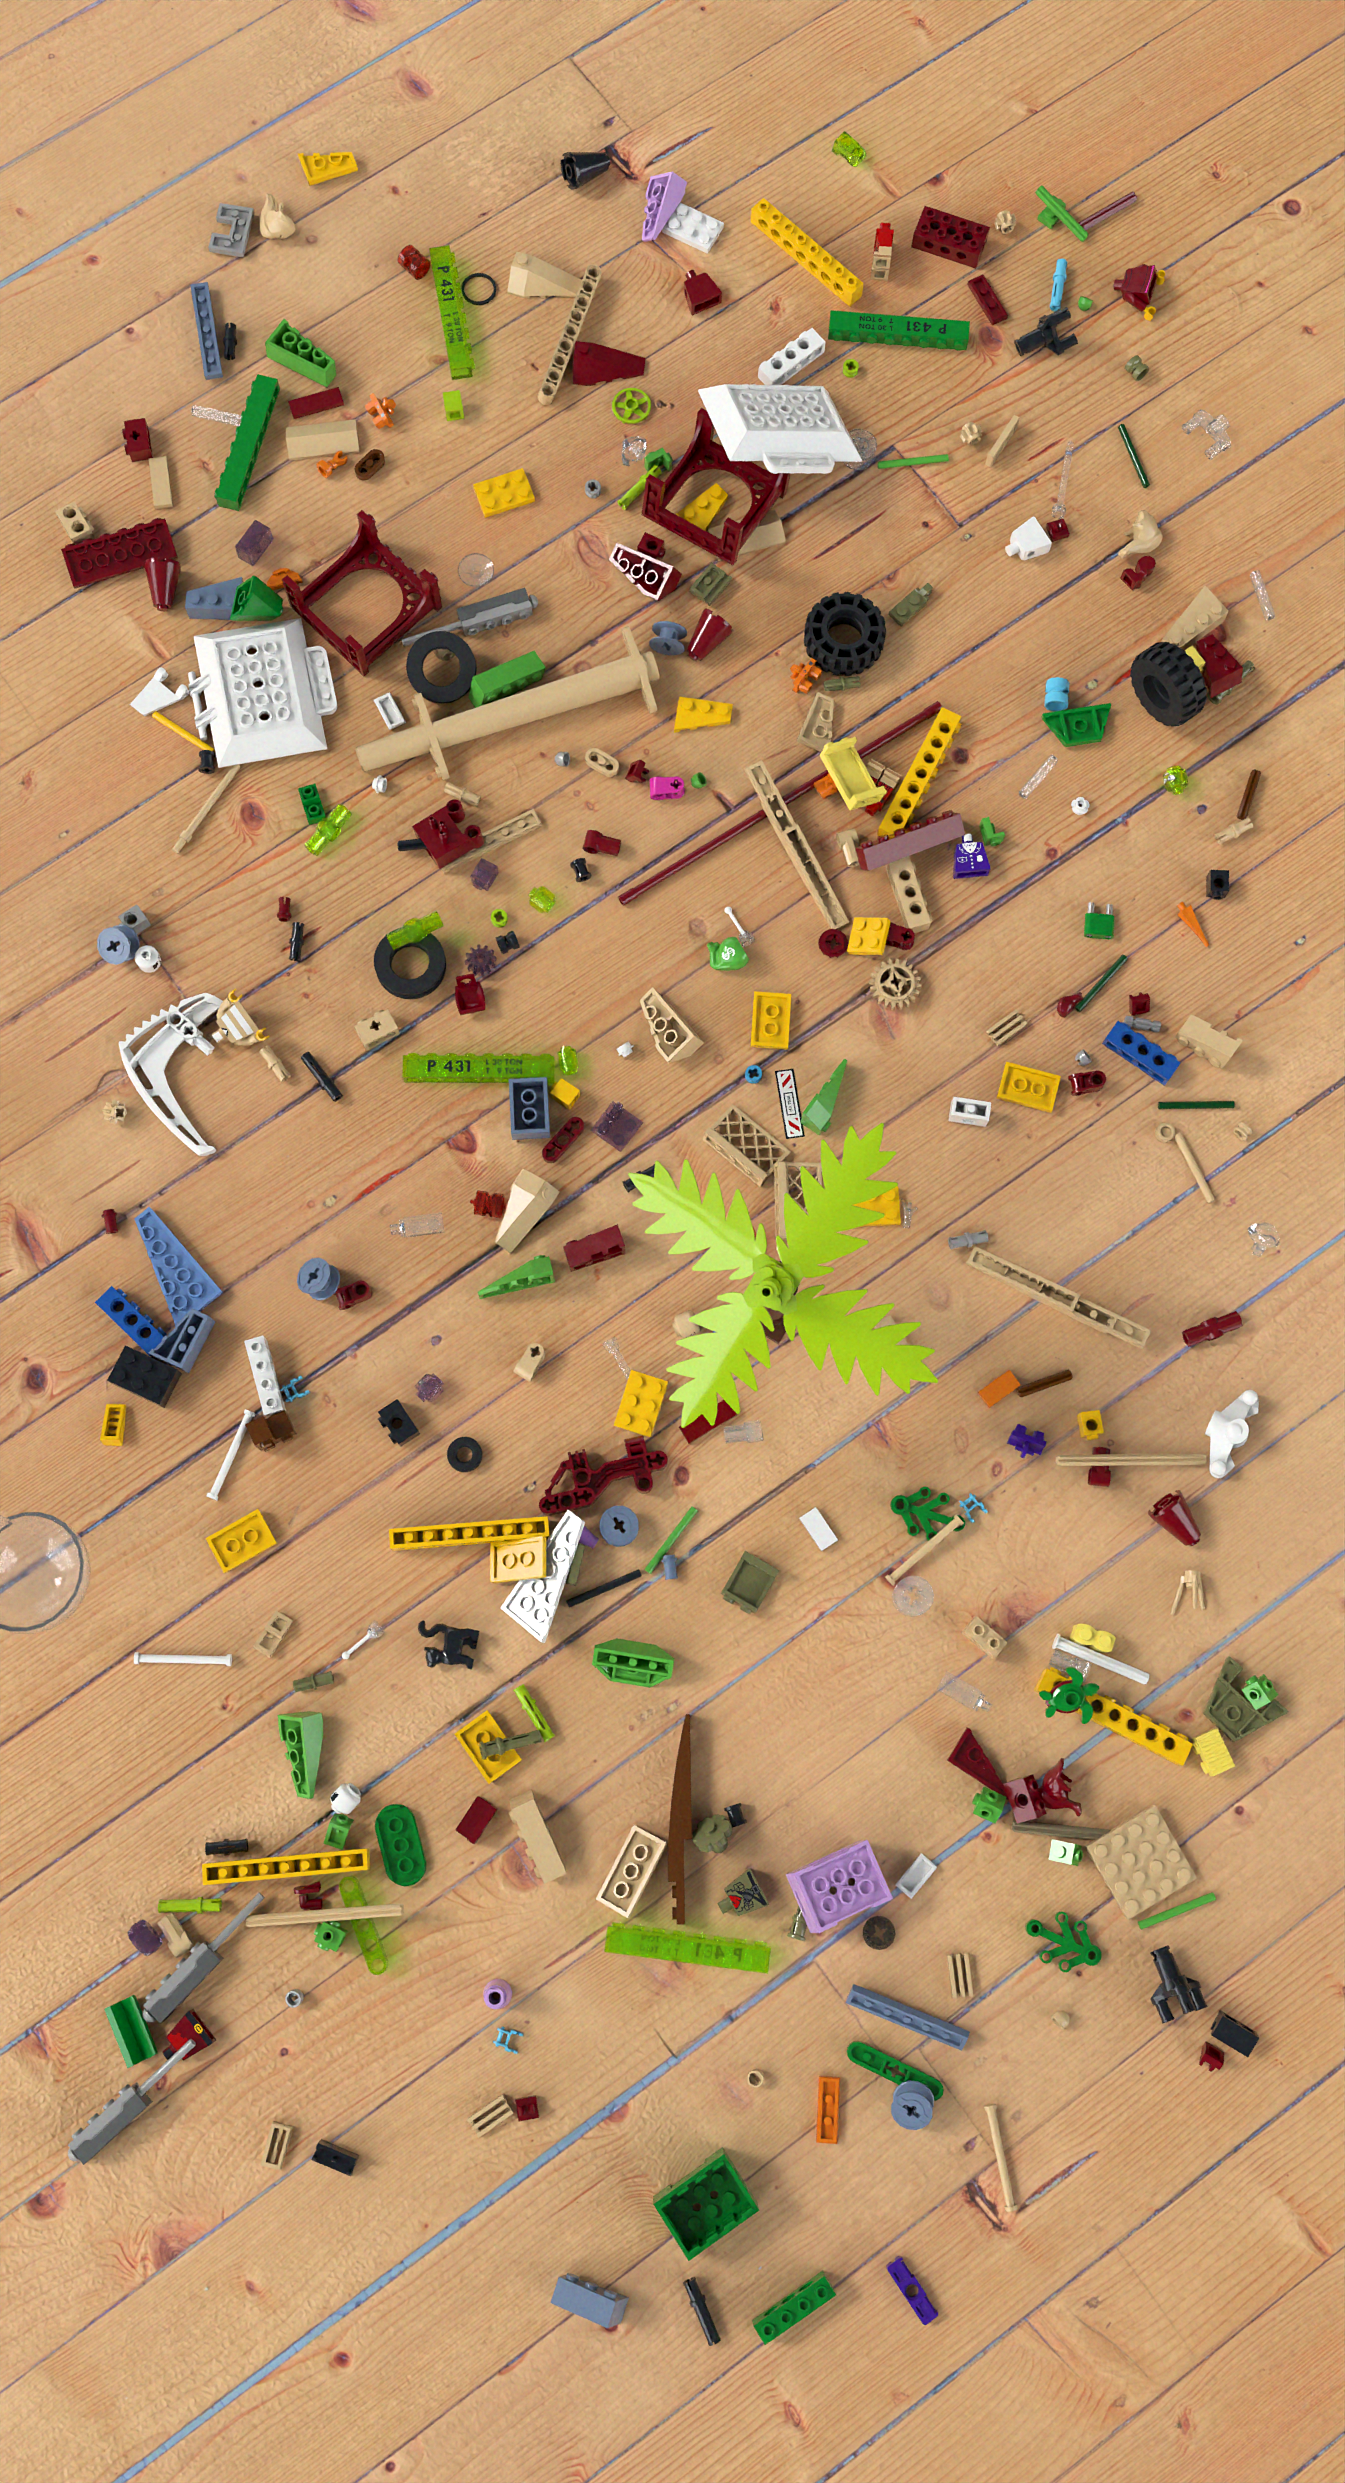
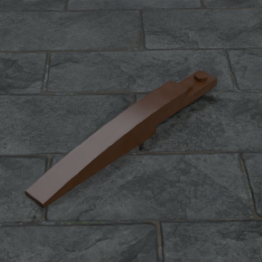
M690 1714L685 1715L681 1733L669 1822L668 1882H676V1886H672V1898H676V1907H672V1920H677V1925L685 1924L684 1839H692Z

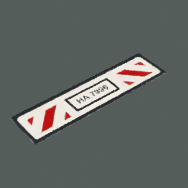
M794 1070L775 1071L786 1139L805 1137L803 1124H801L802 1117Z

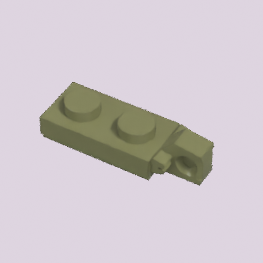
M927 583L921 590L919 588L914 589L890 610L888 615L902 627L926 605L933 587Z

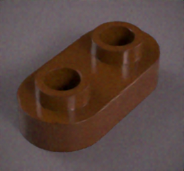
M378 449L369 451L355 465L356 477L362 481L369 480L384 466V453Z

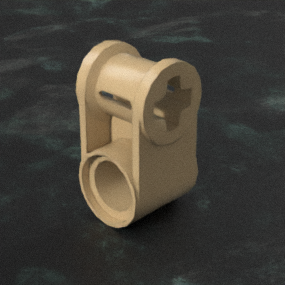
M538 1343L529 1345L513 1373L531 1382L545 1358L543 1347ZM539 1349L540 1355L533 1357L532 1351Z

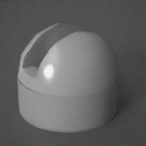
M558 752L555 756V763L561 767H567L570 763L569 753Z
M1084 1049L1076 1054L1075 1061L1078 1059L1081 1061L1078 1065L1085 1066L1092 1062Z
M299 1989L289 1991L285 1997L287 2005L292 2008L299 2006L304 1999V1995ZM297 1995L298 1998L293 2001L292 1997Z

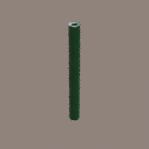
M1124 424L1118 426V430L1142 486L1147 488L1150 486V483Z
M1125 955L1120 956L1085 995L1083 1000L1077 1004L1075 1009L1078 1012H1081L1128 960Z
M1234 1101L1158 1102V1109H1220L1235 1107Z

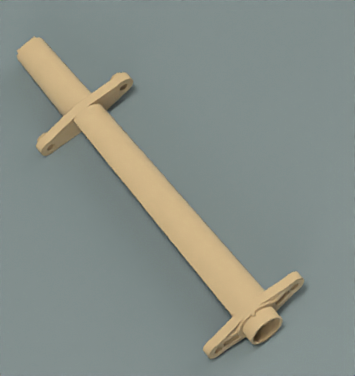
M628 626L621 629L628 657L432 723L422 694H415L412 703L414 709L419 710L420 725L357 746L355 751L361 769L366 772L430 753L438 766L435 767L438 778L442 777V780H446L450 777L441 749L636 690H641L649 713L657 712L650 684L652 681L659 680V671L655 658L651 651L641 654Z

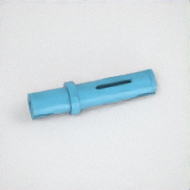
M1066 259L1057 260L1056 271L1053 274L1054 284L1050 309L1054 312L1061 308L1064 282L1067 279L1066 268L1068 262H1066Z

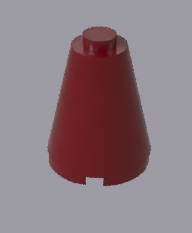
M159 558L145 560L144 567L153 606L158 611H168L169 608H172L181 571L180 562L165 558V561H159Z
M707 608L703 610L687 648V656L695 662L703 660L734 631L725 619L719 615H711L713 611Z
M1176 1490L1177 1494L1172 1495L1169 1493L1153 1505L1155 1509L1153 1512L1149 1510L1148 1515L1185 1546H1194L1200 1541L1201 1533L1180 1490Z

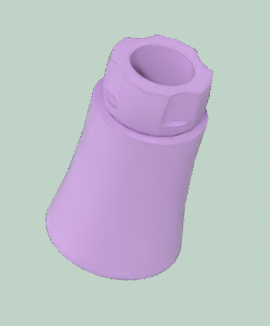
M502 1979L491 1980L484 1988V2001L489 2008H504L512 1998L510 1985ZM494 1992H498L500 1994L499 1999L493 1998Z

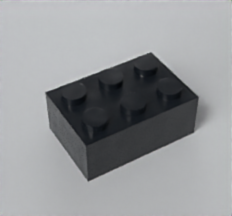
M125 1345L107 1381L165 1408L182 1373Z

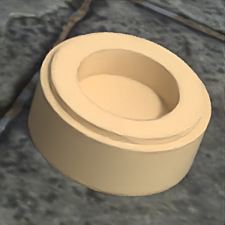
M1162 1123L1156 1128L1155 1136L1160 1142L1167 1143L1174 1138L1175 1129L1169 1123Z

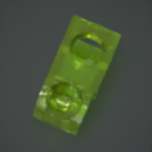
M845 131L834 141L832 152L836 155L840 154L851 166L857 167L866 158L864 148Z

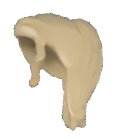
M266 194V201L260 218V232L262 236L268 239L288 238L296 232L295 224L292 218L283 213L282 203L279 205V211L276 212V199L273 195Z
M1141 510L1132 529L1124 532L1126 536L1133 533V541L1118 552V556L1123 559L1129 554L1147 553L1157 548L1161 543L1162 533L1158 529L1154 517L1146 510Z

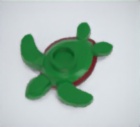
M1067 1667L1066 1672L1072 1680L1058 1683L1050 1692L1045 1690L1039 1692L1040 1697L1046 1700L1045 1703L1048 1706L1045 1710V1716L1050 1718L1056 1711L1060 1713H1073L1080 1708L1082 1711L1081 1722L1082 1724H1087L1092 1718L1093 1707L1086 1700V1696L1095 1695L1100 1687L1095 1683H1088L1083 1686V1674L1074 1667Z

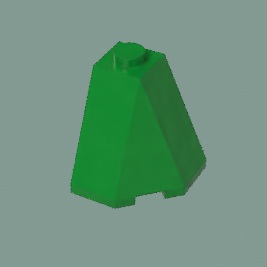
M253 575L237 586L230 620L272 621L280 617L283 612V598Z

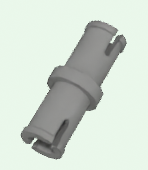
M987 1231L966 1232L961 1236L949 1237V1247L951 1250L964 1246L969 1248L974 1244L988 1242Z

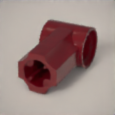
M587 830L582 849L591 854L601 852L618 857L621 840L603 836L601 832L596 830Z
M1093 1447L1092 1455L1110 1454V1449L1106 1447ZM1091 1466L1088 1473V1485L1109 1487L1111 1481L1109 1466Z

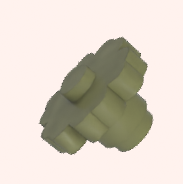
M715 1814L712 1818L706 1817L697 1824L698 1829L692 1832V1841L700 1851L721 1853L727 1849V1838L732 1835L733 1827L724 1815Z

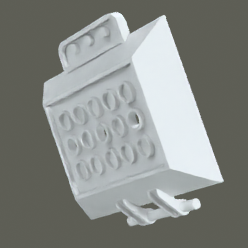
M724 384L698 390L730 461H763L769 472L773 474H827L832 472L835 462H862L828 391L823 386Z
M301 618L194 636L201 677L197 679L195 672L188 673L190 682L188 687L190 696L193 698L196 714L195 724L196 729L199 730L200 740L204 741L208 739L206 728L210 723L219 768L327 749L321 716L333 714L337 710V701L327 652L321 646L307 648ZM250 648L257 650L253 655L247 653ZM256 681L263 682L261 687L253 686ZM202 691H204L207 710L202 711L200 701ZM268 714L270 717L264 721L260 719V716Z

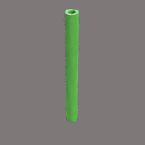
M948 454L879 461L878 469L947 462Z
M694 1507L689 1509L646 1566L645 1571L649 1574L652 1573L698 1512L697 1509Z
M1211 1892L1138 1922L1139 1928L1142 1930L1216 1900V1897Z

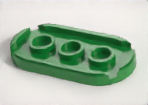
M401 1804L388 1805L380 1811L375 1821V1831L386 1874L395 1884L411 1886L421 1880L427 1865L416 1819L408 1807Z

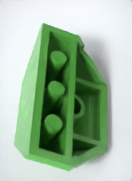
M616 1638L595 1645L592 1665L610 1681L652 1687L672 1677L674 1658L657 1645Z

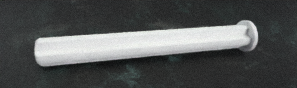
M1057 1634L1054 1639L1053 1649L1058 1648L1141 1684H1146L1149 1680L1148 1673L1060 1637V1634Z

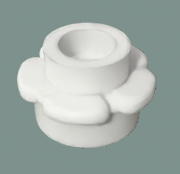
M381 775L374 778L372 788L375 789L376 793H384L387 788V779L382 778Z
M1078 797L1071 803L1072 810L1077 815L1085 814L1090 806L1089 802L1084 800L1083 797Z
M628 1041L617 1048L618 1056L626 1057L632 1053L633 1050L631 1048L634 1045H631Z

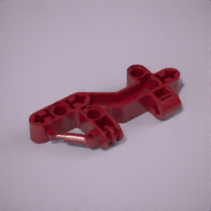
M643 1435L624 1439L627 1458L606 1462L596 1471L589 1468L585 1448L580 1453L578 1451H575V1454L568 1452L569 1460L561 1462L550 1481L552 1482L551 1485L545 1490L546 1496L539 1502L540 1511L546 1516L567 1512V1510L573 1511L592 1506L613 1481L630 1477L634 1478L637 1491L647 1494L653 1488L651 1473L663 1470L667 1466L668 1457L663 1451L647 1453ZM657 1456H660V1459H664L662 1465L654 1462L651 1463V1468H648L647 1458H650V1462L655 1461ZM585 1463L586 1468H579L574 1471V1466L578 1465V1467H581V1464ZM572 1470L575 1488L552 1495L551 1490L559 1483L565 1471ZM581 1473L588 1476L587 1481L584 1483L577 1481V1476ZM640 1480H648L650 1483L649 1487L646 1489L640 1488L638 1485ZM584 1493L592 1495L588 1502H585V1499H580V1504L576 1505L575 1494H577L578 1498L584 1497ZM564 1497H571L573 1499L570 1506L562 1504ZM555 1499H558L560 1509H557V1505L551 1506L549 1511L543 1508L546 1505L545 1502L549 1501L550 1504H555Z

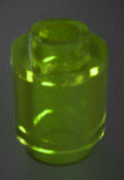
M571 1046L560 1048L557 1055L563 1075L576 1074L578 1072L577 1068H579L576 1049Z

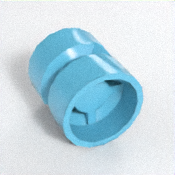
M1055 677L1046 681L1045 692L1047 694L1045 695L1044 707L1047 710L1062 711L1068 708L1070 683L1067 679Z

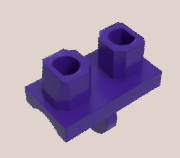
M1017 1424L1015 1430L1010 1434L1007 1444L1013 1445L1015 1450L1021 1451V1458H1025L1026 1454L1033 1456L1036 1453L1041 1455L1047 1442L1044 1441V1433L1034 1431L1032 1436L1025 1434L1027 1430L1025 1426Z

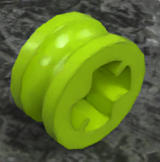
M847 359L843 364V374L848 378L855 377L858 374V362L854 359Z
M502 909L494 910L491 913L492 924L497 928L504 927L508 922L507 913ZM502 915L503 920L500 919L501 922H497L495 917Z

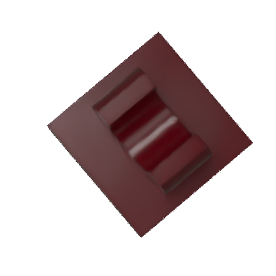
M1064 518L1046 524V529L1052 542L1069 537L1070 533Z
M642 760L632 762L625 779L629 782L636 780L639 783L646 782V779L641 775L642 773L646 775L650 772L647 768H644L646 763Z
M1140 992L1138 996L1134 997L1129 995V1012L1131 1016L1150 1012V996L1148 993L1143 994Z
M1206 2041L1202 2046L1199 2065L1202 2066L1204 2062L1210 2064V2072L1215 2068L1220 2070L1224 2064V2052Z
M536 2095L515 2099L518 2122L539 2118Z

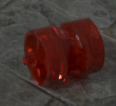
M413 245L404 247L397 260L398 264L416 280L422 279L428 273L431 266L430 261L423 254H420Z
M477 1190L476 1198L470 1200V1203L474 1206V1215L485 1216L489 1214L490 1217L501 1219L503 1210L506 1209L504 1203L505 1194L493 1193L489 1195L486 1191Z

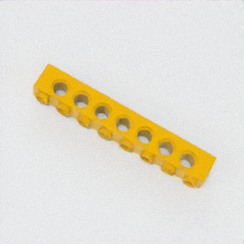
M762 198L751 208V223L849 307L862 297L864 283L765 198Z
M943 707L941 708L882 820L877 836L884 834L889 836L894 834L893 831L901 828L905 829L907 824L911 825L915 814H913L915 808H920L923 801L921 797L923 793L927 794L931 786L929 784L930 779H935L939 771L937 769L938 764L944 762L947 755L945 751L947 748L950 749L954 742L952 738L954 733L958 734L962 727L960 723L962 716ZM941 730H947L948 733H943ZM937 744L940 748H935L933 745ZM929 759L933 763H927L925 760ZM921 774L925 778H919L917 775ZM913 789L917 791V793L913 794L909 790ZM901 805H907L909 808L904 809ZM893 820H899L901 824H896Z
M548 1516L389 1529V1542L392 1551L488 1544L541 1536L546 1537V1539L550 1537Z
M1053 1667L1044 1669L1034 1691L1037 1693L1042 1690L1050 1692L1056 1682L1072 1680V1678L1069 1676L1067 1679L1061 1676L1062 1672ZM1096 1693L1093 1696H1086V1700L1090 1704L1094 1700L1100 1704V1709L1097 1712L1093 1710L1091 1721L1178 1766L1184 1765L1193 1746V1743L1188 1741L1189 1738L1180 1733L1177 1735L1171 1733V1728L1161 1723L1159 1726L1152 1723L1153 1719L1144 1714H1141V1716L1133 1713L1134 1709L1124 1704L1122 1707L1115 1704L1116 1700L1107 1695L1102 1697ZM1080 1708L1077 1711H1075L1076 1713L1082 1716V1711ZM1111 1710H1115L1118 1713L1116 1721L1110 1719L1109 1714ZM1130 1719L1136 1722V1728L1133 1731L1128 1728V1721ZM1149 1728L1155 1734L1152 1740L1146 1737V1731ZM1167 1738H1170L1173 1742L1171 1749H1167L1164 1745V1741Z
M362 1848L202 1864L203 1885L371 1869L370 1849Z

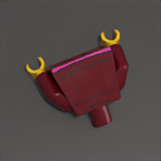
M1142 264L1135 268L1127 269L1124 279H1115L1113 287L1115 291H1121L1124 301L1139 311H1144V318L1151 321L1156 313V308L1153 306L1147 307V305H1150L1155 285H1162L1164 283L1166 273L1164 270L1157 272L1155 265L1148 266Z

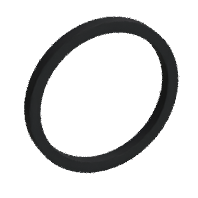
M484 273L471 274L462 283V295L471 304H487L495 297V281ZM474 277H484L491 281L494 290L488 299L473 301L464 292L465 284Z

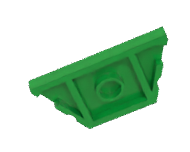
M1111 703L1043 713L1041 718L1064 747L1101 742Z

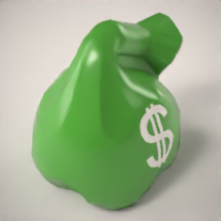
M728 937L721 944L718 942L707 944L710 952V966L715 970H739L746 966L749 961L748 956L736 937Z

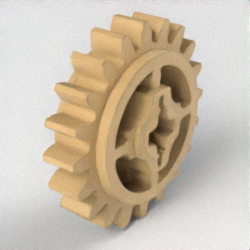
M891 959L888 960V965L881 962V968L876 966L875 972L871 974L873 979H870L869 984L873 986L870 987V992H875L872 998H879L878 1005L885 1002V1009L888 1005H891L892 1010H894L895 1005L900 1010L903 1004L909 1007V1001L914 1003L916 999L914 996H919L920 992L918 990L921 988V984L918 982H920L921 977H915L918 971H911L912 964L906 967L905 960L902 964H899V959H896L895 964L892 963ZM889 974L888 980L885 983H880L881 978ZM910 985L909 991L902 995L901 991Z

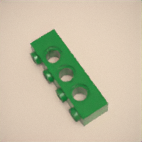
M821 2271L752 2320L753 2326L764 2345L835 2297V2290L824 2272Z

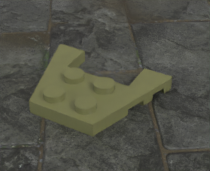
M1228 1656L1225 1659L1203 1714L1232 1742H1236L1258 1728L1287 1714L1289 1711L1276 1699H1273L1261 1713L1255 1710L1230 1685L1243 1668Z

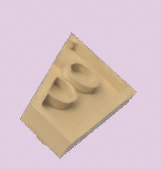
M819 692L816 693L797 742L819 752H822L824 746L831 742L834 699Z

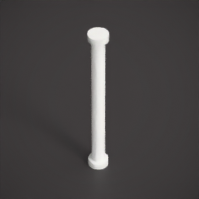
M245 1409L244 1418L211 1492L207 1493V1497L216 1501L219 1498L217 1495L246 1433L247 1428L245 1424L249 1423L252 1417L256 1415Z
M135 1652L134 1664L146 1662L226 1664V1666H231L232 1654H227V1656L152 1655Z

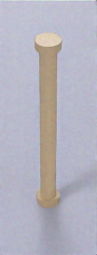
M955 1515L948 1525L891 1575H886L885 1578L892 1586L896 1584L895 1581L957 1526H962L964 1522Z
M988 2104L984 2106V2110L988 2114L1006 2201L1005 2211L1011 2212L1017 2210L1018 2207L1014 2203L995 2112L997 2107L996 2104Z

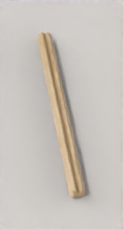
M1205 1454L1056 1456V1464L1058 1466L1204 1465L1207 1462Z
M400 1903L249 1915L245 1920L247 1927L389 1917L403 1915L404 1907Z

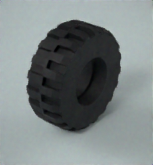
M837 592L833 593L830 597H823L820 603H816L812 607V611L808 613L806 619L804 646L807 647L806 652L808 656L816 660V666L822 667L821 670L827 673L828 671L832 672L836 676H839V674L852 676L853 673L860 674L864 672L865 668H871L874 665V661H877L881 655L886 637L885 619L883 616H880V609L874 606L870 599H865L857 593L855 595L851 594V592H844L842 594ZM846 624L856 628L861 634V638L852 644H841L833 640L828 631L836 625Z
M1157 642L1135 657L1130 671L1132 687H1134L1135 694L1139 698L1141 705L1145 707L1147 712L1156 721L1162 722L1166 726H1180L1203 710L1207 700L1205 680L1200 673L1199 667L1196 666L1191 656L1186 654L1185 650L1180 649L1174 643Z

